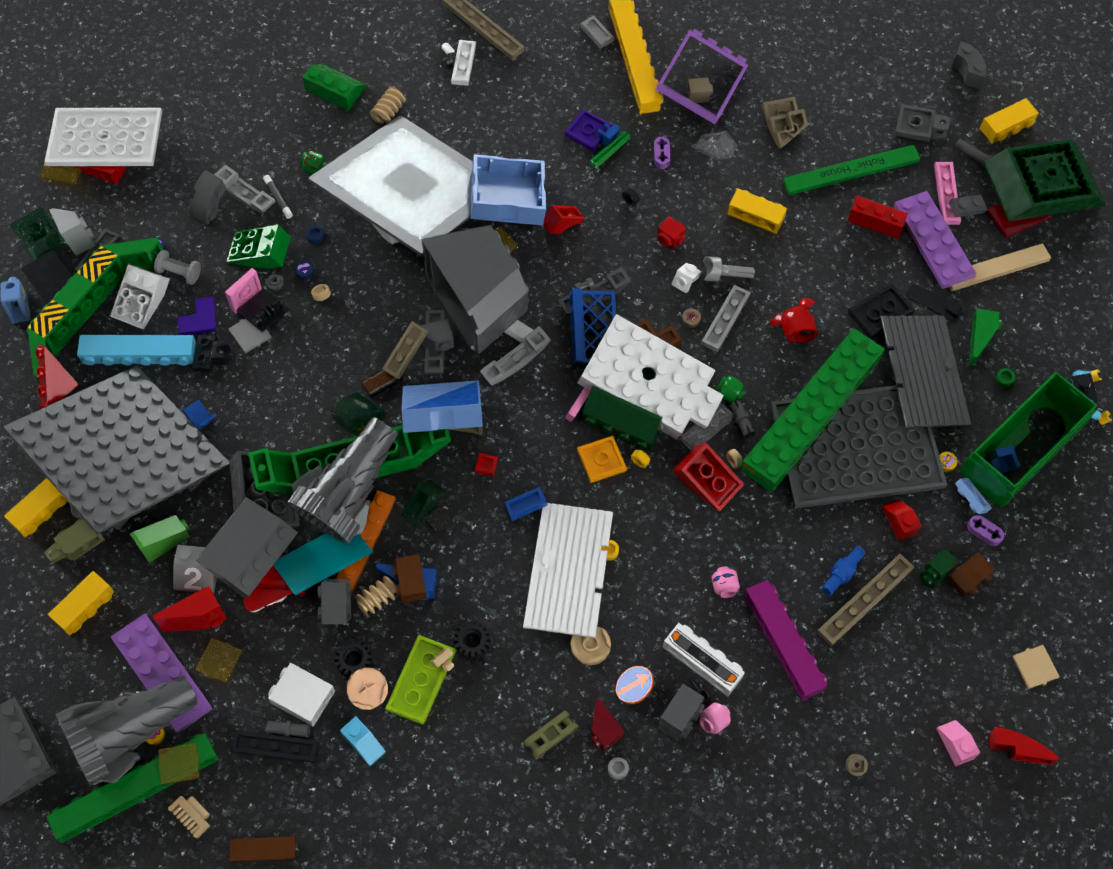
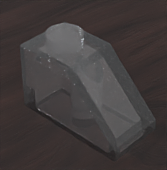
M727 131L702 135L694 148L711 158L723 160L730 159L738 145Z

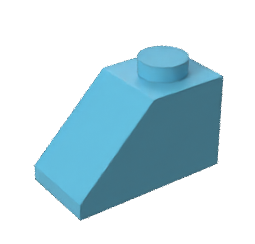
M356 716L340 730L343 738L369 766L386 752L373 734Z

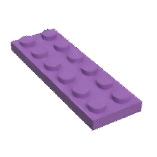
M928 191L894 203L895 209L908 213L904 225L942 289L976 277L974 268Z
M146 613L111 636V639L147 690L163 682L168 684L185 675L194 690L198 704L190 711L169 721L177 733H180L213 709Z

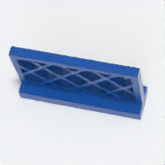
M573 288L569 293L573 366L588 364L590 359H586V350L590 347L595 352L596 348L592 344L597 339L602 340L603 337L601 335L608 329L609 325L600 317L606 312L611 316L612 320L616 315L615 291H580V289ZM583 296H590L594 302L588 307L583 302ZM602 296H610L611 304L608 307L599 301ZM596 303L604 310L599 316L591 310ZM587 312L595 318L590 325L584 320V315ZM596 321L605 328L600 334L591 327ZM588 329L596 336L591 343L585 338V333Z

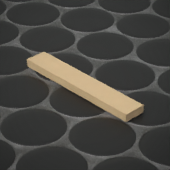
M1043 243L972 265L976 272V277L952 285L949 288L951 291L1048 262L1051 257Z

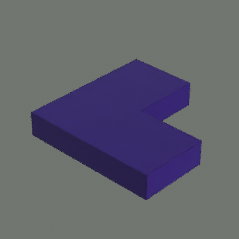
M214 296L195 299L196 315L177 317L179 335L216 332Z

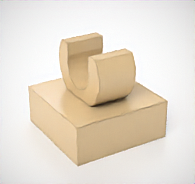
M444 648L429 662L434 668H438L441 665L446 672H449L454 667V664L448 659L453 653L449 648Z

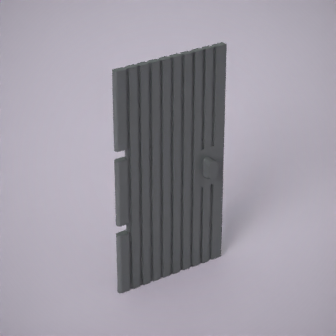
M881 316L887 347L894 348V351H889L895 383L903 387L897 388L906 428L970 427L971 421L945 317Z

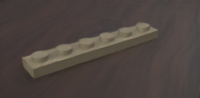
M442 0L444 6L511 60H514L524 52V46L467 0Z
M899 554L818 629L817 633L832 647L915 567Z

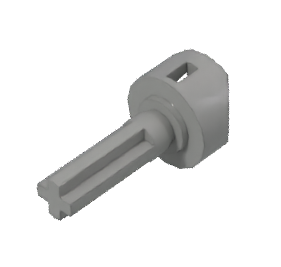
M705 256L703 260L707 271L703 281L718 282L721 275L754 278L755 270L753 267L722 265L720 257Z

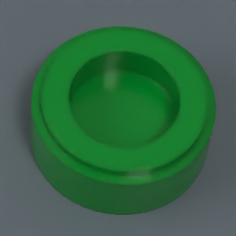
M1007 368L1000 369L995 376L996 383L1003 388L1011 387L1016 379L1014 372Z

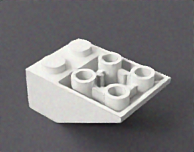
M128 264L110 317L144 329L164 297L170 278Z

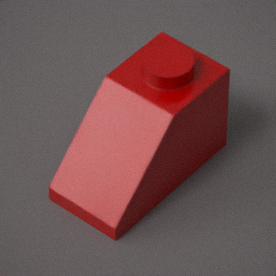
M901 500L882 506L899 542L918 534L922 525L911 507Z

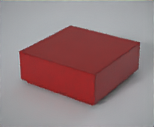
M479 453L475 473L494 477L498 457Z

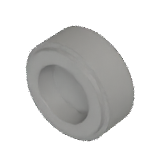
M620 757L613 758L608 764L610 777L621 780L627 776L629 771L627 761Z

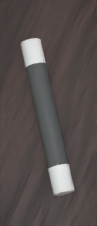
M265 175L263 179L287 219L291 218L293 214L271 177Z

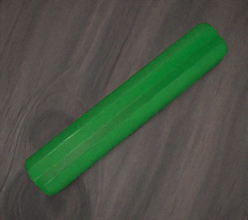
M626 131L621 132L590 160V165L595 169L598 168L630 139V134Z

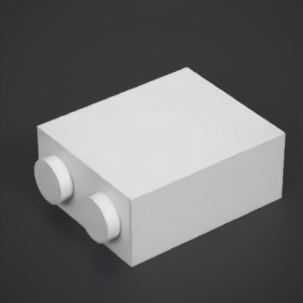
M290 663L288 667L281 671L280 680L277 685L271 687L268 699L272 705L314 727L335 693L334 687Z

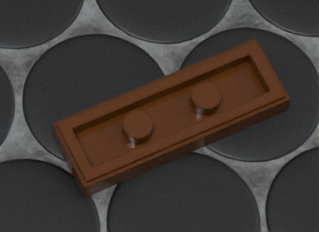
M295 836L230 839L229 861L231 863L296 860Z

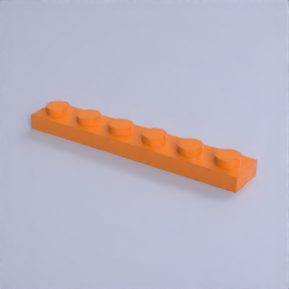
M378 490L369 507L364 531L360 534L371 550H373L396 501L395 496ZM371 554L340 570L336 579L351 578V595Z

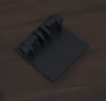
M263 288L236 311L259 331L264 332L287 313L289 309L283 305L284 300L281 297L275 298Z

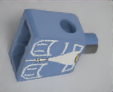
M11 277L8 281L2 282L1 303L11 323L15 324L31 320L28 296L21 281L17 277Z

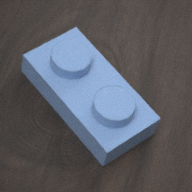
M962 478L955 483L958 487V492L970 502L969 505L974 512L983 514L992 509L969 478Z

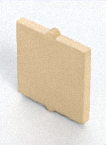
M1044 645L1033 649L1027 648L1024 652L1012 656L1028 689L1041 684L1045 686L1047 682L1060 677Z

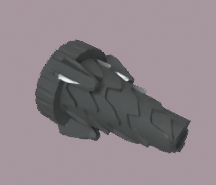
M373 417L359 437L353 443L351 442L346 449H343L332 464L329 463L324 470L322 467L317 466L293 483V495L287 504L298 515L326 534L330 532V536L349 545L355 535L361 534L364 531L370 501L366 497L374 487L372 483L380 473V466L390 453L388 449L398 436L397 431Z
M184 675L168 684L163 682L146 691L118 697L111 701L75 704L57 713L56 717L90 786L102 781L113 784L140 759L138 753L132 752L139 744L150 739L157 731L169 726V721L193 709L198 702L192 686Z

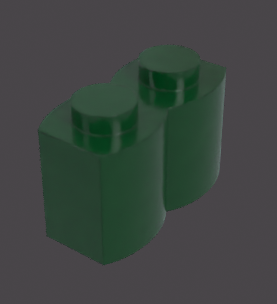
M942 549L926 564L925 569L920 573L923 584L927 587L935 588L952 571V568L957 564V559L949 551Z

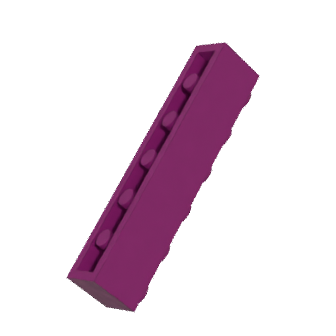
M767 579L746 589L744 597L801 700L805 701L823 692L827 687V679L824 673L818 670L815 657L809 654L805 639L802 636L800 637L796 631V623L788 617L785 604L779 601L775 586L773 584L770 585Z

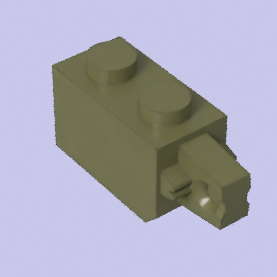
M80 518L68 529L60 531L53 538L55 543L44 553L52 564L65 557L75 561L105 539L101 533L97 535L87 522Z

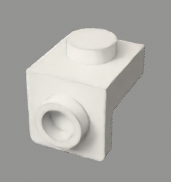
M685 263L677 270L672 286L687 293L691 284L700 277L702 271L692 264Z

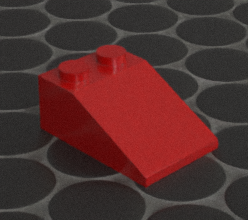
M707 443L697 444L673 469V473L689 489L718 512L744 486V483Z
M209 586L153 615L154 620L163 632L214 628L220 626L227 619Z

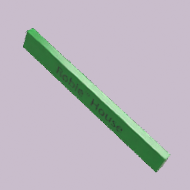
M910 145L785 177L782 182L788 195H793L917 163L920 161V157L915 146Z

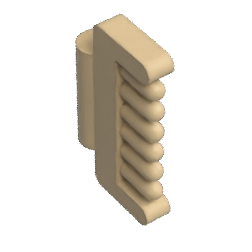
M180 796L168 808L169 811L173 812V815L178 814L176 818L180 819L184 826H187V830H190L197 823L190 831L195 838H199L210 827L205 820L210 814L193 796L188 800Z

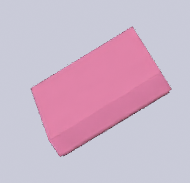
M253 268L225 291L231 311L235 314L238 313L236 310L262 290L257 272Z

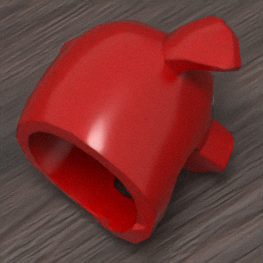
M802 298L799 301V306L791 307L784 314L776 315L770 320V324L776 327L782 326L788 342L805 343L815 340L818 331L814 322L815 319L808 310L809 307L814 305L815 301L810 298ZM811 330V332L807 335L802 336L799 333L801 331Z

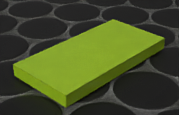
M418 635L386 705V711L424 725L447 673L441 665L438 668H434L429 661L444 648H449L453 655L448 659L452 662L456 649Z

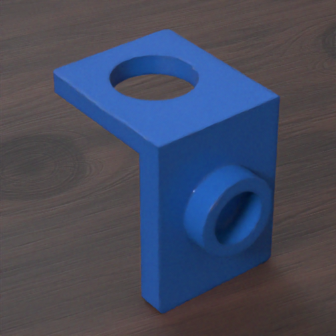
M199 400L183 410L191 423L199 431L213 422L217 416L216 414L211 416Z

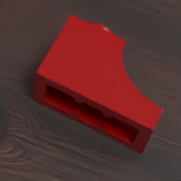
M552 205L545 214L543 225L550 234H562L567 228L581 224L585 218L576 206Z

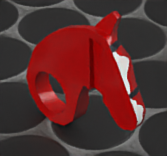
M272 566L254 591L244 598V605L248 611L254 613L270 605L282 602L293 592L276 568ZM305 591L299 593V595L304 596L306 594Z

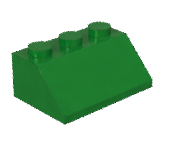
M324 64L311 65L302 77L306 91L348 111L367 87V84Z

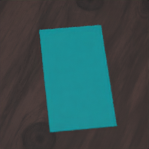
M330 532L277 559L273 566L294 595H297L373 553V551L360 534L355 535L350 544L346 545L330 536Z

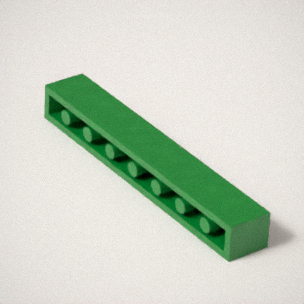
M205 733L196 734L190 738L189 742L173 746L170 752L154 756L151 762L135 766L131 769L132 772L123 775L115 783L97 786L92 790V793L86 796H78L72 800L71 804L52 810V814L46 817L56 840L64 843L218 761L219 758L208 736Z

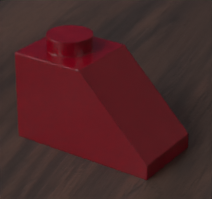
M598 699L595 705L591 741L596 748L600 747L604 752L624 737V731L601 700Z

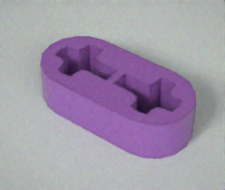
M658 137L654 141V164L659 169H665L670 164V142L666 137ZM660 144H663V149H660ZM660 156H663L664 162H661Z
M973 516L967 524L968 531L988 545L997 546L1004 538L1003 530L982 516ZM977 522L980 523L978 528L974 527ZM993 533L997 534L995 539L991 538Z

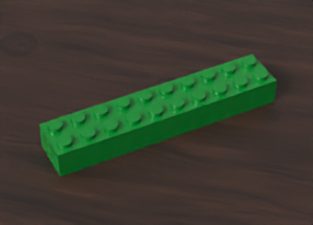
M853 328L743 460L740 471L772 493L878 364L885 349Z

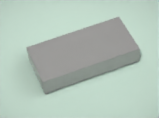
M595 16L580 23V28L600 49L614 41L612 34Z

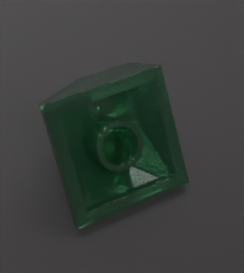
M358 392L343 397L331 411L334 422L355 436L361 434L373 417L382 421L387 415L385 410Z

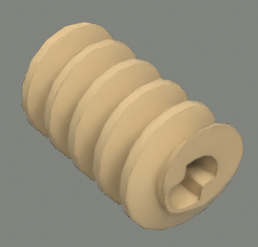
M390 86L370 111V115L379 124L389 123L391 121L390 118H394V113H398V108L402 107V103H405L406 99L398 89Z
M387 576L382 578L383 583L376 581V587L370 585V592L364 589L362 591L363 597L360 594L356 595L357 604L366 618H368L367 611L375 614V606L380 610L382 609L381 602L388 605V597L393 601L395 600L394 593H397L396 584Z

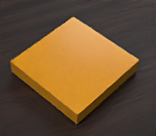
M613 436L577 447L590 483L627 471Z

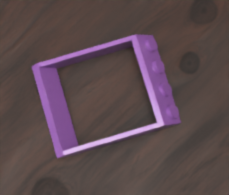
M694 28L693 31L689 30L657 85L656 90L716 124L748 67L747 59L740 55L737 57L732 55V50L725 46L720 48L717 46V41L710 37L708 40L702 37L703 33ZM690 35L743 66L716 115L663 84Z

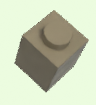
M708 77L688 79V99L695 103L710 101V95H713V85L709 83Z

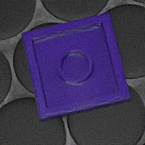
M583 109L565 131V137L594 152L603 140V138L597 135L598 130L606 132L603 129V125L606 123L610 128L613 125Z

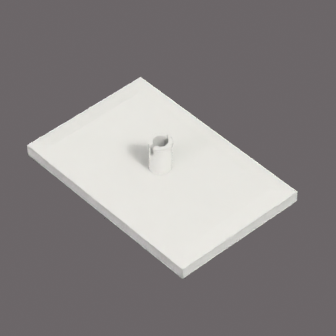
M56 108L45 164L46 166H153L162 110L161 108Z

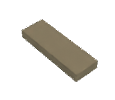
M412 321L382 369L395 378L400 379L429 331Z

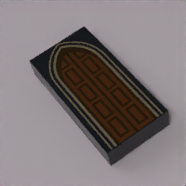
M382 369L362 380L361 384L370 398H373L403 381V377L401 376L400 379H397Z

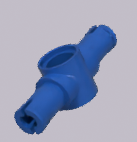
M856 546L848 557L840 558L830 571L829 580L821 589L825 595L831 596L839 585L847 584L857 571V563L865 555V551L861 547Z

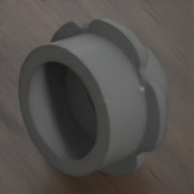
M271 274L266 279V285L270 290L278 291L283 287L284 279L281 275Z

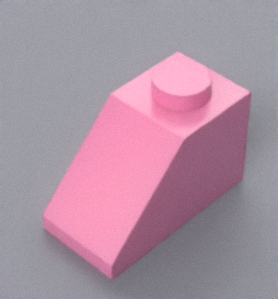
M956 720L936 728L955 766L971 761L980 754L972 735Z

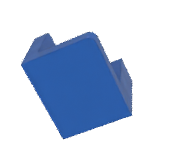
M1013 445L987 454L990 464L1001 474L1020 468Z

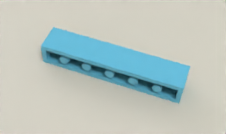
M80 335L77 356L81 363L85 365L160 364L166 366L169 364H179L185 366L193 364L196 341L193 335Z

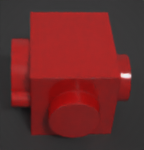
M669 216L658 227L657 239L663 246L674 249L685 241L686 228L681 222H677Z

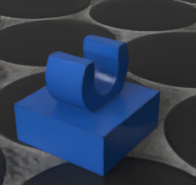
M605 123L603 129L606 132L598 130L597 135L603 138L601 143L603 146L606 147L617 137L620 127L616 124L610 128Z

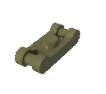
M563 711L523 742L527 748L533 751L532 755L536 760L579 728L576 722L571 721L567 711ZM563 723L566 728L561 730L558 725ZM541 738L544 744L539 747L536 741Z

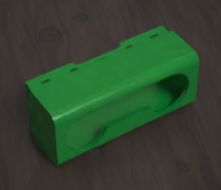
M1055 372L966 459L960 470L962 476L969 478L981 493L995 505L1003 508L1089 422L1097 411L1095 410L1097 404L1059 373ZM1039 409L1054 411L1064 422V435L1015 484L1010 482L985 460L988 458L987 454L994 450L1011 445L1015 449L1030 434L1028 418L1032 412Z

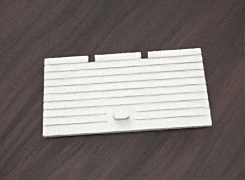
M547 503L548 506L542 508L523 628L595 638L602 595L601 593H595V588H603L607 551L601 550V546L608 547L613 512Z

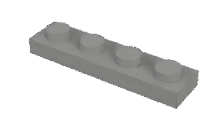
M736 285L733 286L704 336L701 345L713 351H719L749 299L751 292Z

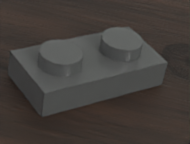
M981 195L952 198L948 202L955 217L983 214L988 210Z

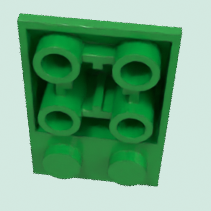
M279 225L236 231L227 263L263 269L283 267L291 236Z

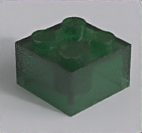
M42 206L10 225L16 238L34 260L66 242L60 234L57 225Z

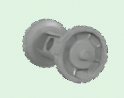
M161 250L155 259L154 271L162 274L167 270L185 276L186 282L193 285L200 275L201 264L198 261H193L190 265L169 258L168 251Z

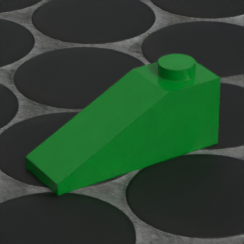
M983 309L976 310L972 318L969 366L974 365L994 337L996 331L1000 330L1002 320H999V312Z

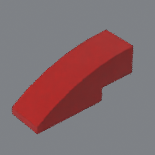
M995 727L990 731L989 748L1010 751V760L1053 765L1058 761V756L1050 749L1021 733Z

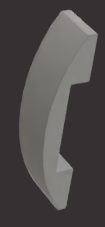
M224 165L214 174L223 180L226 191L255 211L263 213L276 202L274 198L264 191L259 192L239 178L238 173L227 165Z
M539 326L525 336L524 342L497 362L495 360L492 361L480 372L491 386L497 384L528 364L549 344L551 339Z

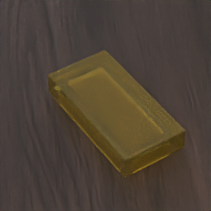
M45 164L40 176L43 179L74 186L81 171L71 166H46Z

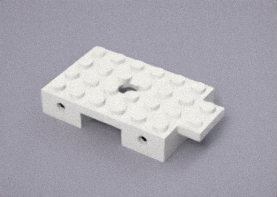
M617 314L578 381V384L590 391L592 386L598 387L663 417L661 431L675 439L683 433L689 420L706 429L724 396L708 387L715 372L714 369ZM645 367L652 368L656 374L655 379L645 380L642 369Z

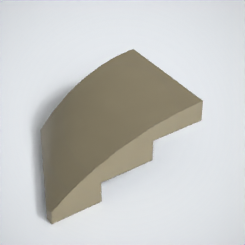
M795 97L761 104L767 126L778 148L785 146L808 126L804 109L798 110Z

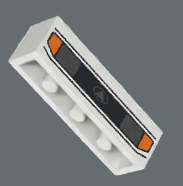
M678 623L664 640L663 648L728 697L743 678L745 672L742 671V667L736 662L732 663L726 659V655L720 650H714L710 647L707 640L694 635L690 627L682 626Z

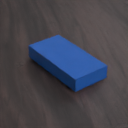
M540 487L504 502L512 521L548 506Z

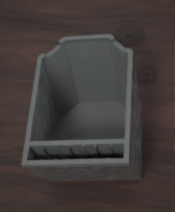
M491 225L422 239L427 281L470 349L476 348V352L478 354L481 353L528 311L529 288L522 278L518 261L511 257L508 246L506 244L503 245L499 232L497 230L494 231Z

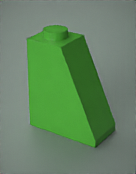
M174 515L136 530L130 535L146 560L151 563L188 539L190 536L187 530L190 528L184 519L180 521Z

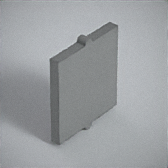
M241 319L239 323L228 328L245 354L256 347H260L261 344L272 338L267 330L264 332L259 331L246 319Z

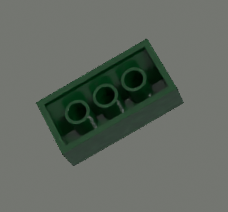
M592 386L582 412V420L587 425L596 426L606 434L618 436L623 442H631L637 448L650 452L661 432L663 417Z

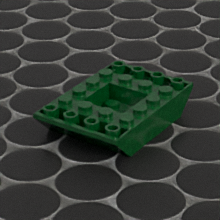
M1071 139L1007 148L983 163L1008 222L1106 205L1080 147ZM1047 172L1054 175V177L1049 176Z

